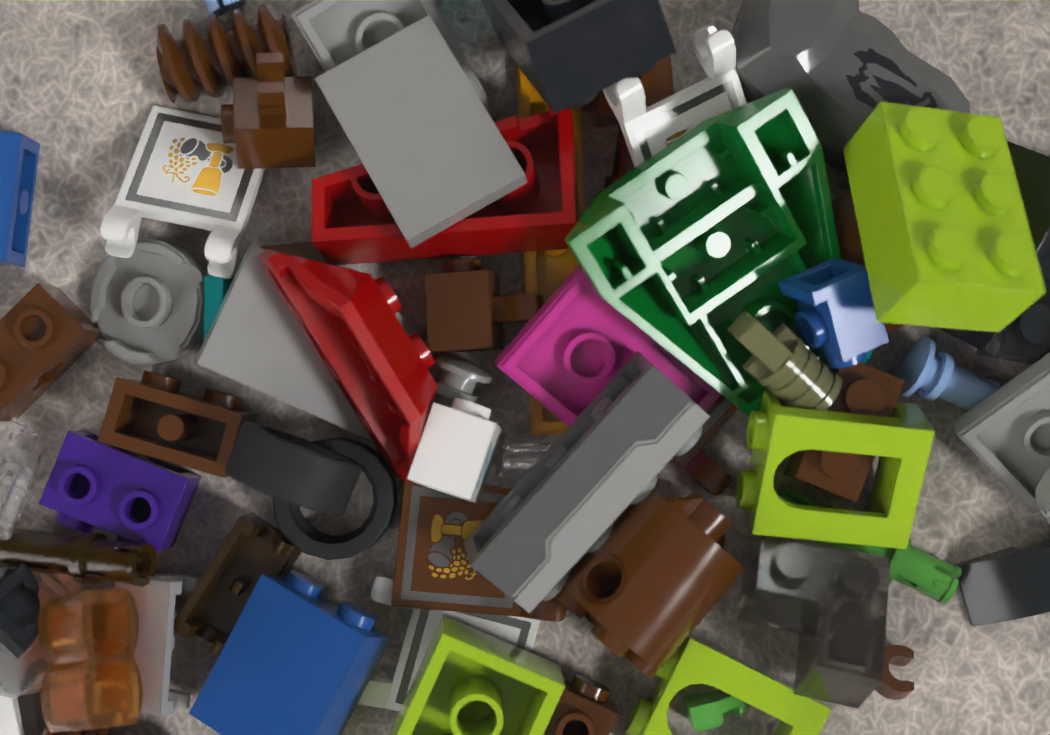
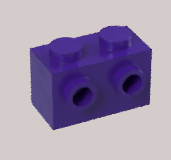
M86 430L68 431L39 504L58 511L55 520L64 526L78 531L93 532L96 526L116 534L117 538L115 541L147 543L151 544L159 552L174 547L202 476L154 457L98 442L99 436Z

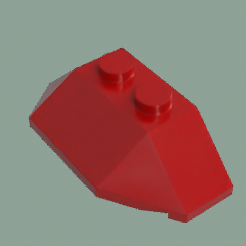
M270 249L257 255V258L388 468L405 483L408 482L407 477L435 400L438 385L428 370L429 367L435 364L428 347L416 332L413 331L407 335L395 315L402 310L401 303L395 292L383 277L374 280L372 275Z

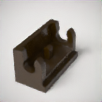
M254 513L240 516L176 616L173 630L183 637H193L194 635L202 637L212 644L210 652L219 656L261 574L287 577L302 551L289 542L281 530Z

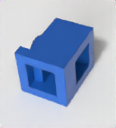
M834 257L779 281L781 293L796 299L799 312L796 314L795 321L802 340L809 349L824 354L826 365L829 368H846L858 364L865 359V352L889 342L885 324L877 322L866 266Z

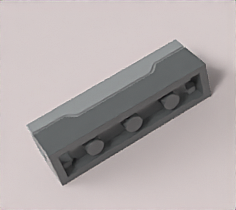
M637 351L463 542L470 566L508 597L512 596L513 600L530 614L542 600H551L562 590L569 578V570L586 552L592 553L606 542L613 530V522L630 504L640 503L651 493L658 480L657 474L673 456H681L695 445L702 434V425L710 416Z

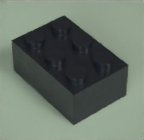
M482 0L502 46L554 114L564 109L578 108L589 103L596 97L599 91L625 78L642 76L654 69L658 61L677 52L659 0Z

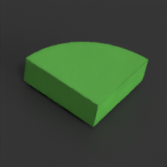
M721 690L683 697L687 719L693 730L697 732L720 727L724 723L723 716L735 714V716L741 717L749 709V704Z

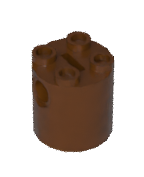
M652 490L644 500L635 505L630 504L613 522V530L606 542L596 551L586 553L569 573L566 584L555 597L581 619L585 617L594 626L591 630L592 634L620 658L624 655L642 673L652 678L745 570L739 562L724 550L725 531L731 526L732 522L694 490L687 496L664 499L655 490Z

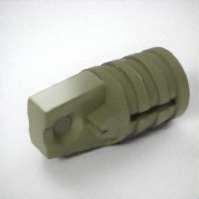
M744 311L727 329L733 337L753 354L745 362L743 368L761 385L766 386L787 407L825 411L837 398L842 387L841 377L834 370L829 369L809 348L804 346V342L785 324H781L771 334L758 320Z

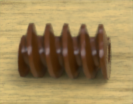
M266 4L259 5L257 24L255 25L249 24L241 9H235L233 11L232 29L230 30L224 29L215 13L208 15L207 34L205 35L198 33L190 18L183 20L182 38L179 40L173 38L165 23L157 26L156 53L158 65L167 95L174 104L177 90L184 100L191 103L196 102L200 98L202 84L209 95L216 98L224 94L226 77L232 87L233 78L251 77V72L254 77H258L256 53H283L285 77L298 76L286 18L282 14V19L275 20Z

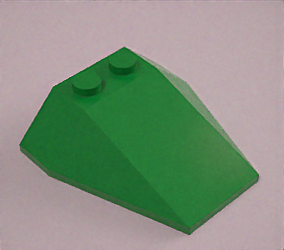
M788 88L700 123L599 192L565 238V242L593 288L603 300L747 416L750 415L752 410L760 411L764 388L767 387L761 385L743 368L745 362L753 354L733 337L727 329L746 311L758 320L771 334L781 324H785L802 340L795 321L796 314L799 312L796 299L781 293L779 281L834 257L841 259L823 149L793 90ZM811 350L826 365L824 354Z

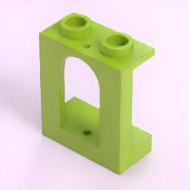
M764 388L760 411L752 410L747 423L746 443L747 448L752 450L749 469H741L737 476L735 488L736 507L744 509L752 535L907 549L935 430L919 405L914 403L897 402L891 417L781 406L778 397L769 389ZM801 450H822L879 456L867 512L805 506L787 502L776 493L773 476L778 465L787 456Z
M690 633L665 664L655 673L656 676L660 677V680L650 700L643 697L638 698L629 714L624 732L630 735H673L668 726L667 719L670 701L681 689L688 685L701 683L713 686L781 720L774 735H819L831 708L821 698L813 694L801 692L799 687L795 689L697 640Z

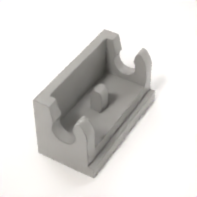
M156 571L154 577L148 576L150 582L143 587L115 581L106 705L162 716L172 714L173 706L190 708L191 694L185 691L170 689L169 683L172 649H174L175 643L173 628L176 595L182 594V590L193 591L199 582V578Z

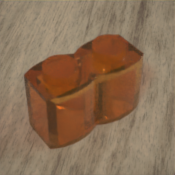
M129 588L86 590L44 599L38 618V640L42 655L48 666L41 685V708L45 723L51 733L137 724L143 702L142 678L139 667L133 657L139 635V615L135 599Z

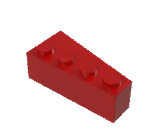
M547 105L548 111L517 120L515 115L494 122L525 173L527 183L413 248H410L363 164L312 179V243L328 264L332 265L570 249L565 242V238L580 219L576 132L572 109H564L554 114Z

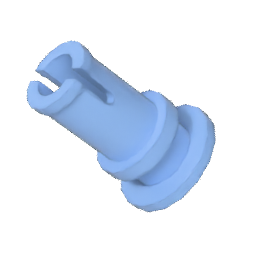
M921 337L912 345L904 357L897 375L898 378L905 380L900 395L909 397L918 389L920 397L928 401H934L939 398L966 411L971 410L1001 388L999 387L1001 385L1000 382L987 379L955 364L952 355L944 351L935 354V342L929 337Z

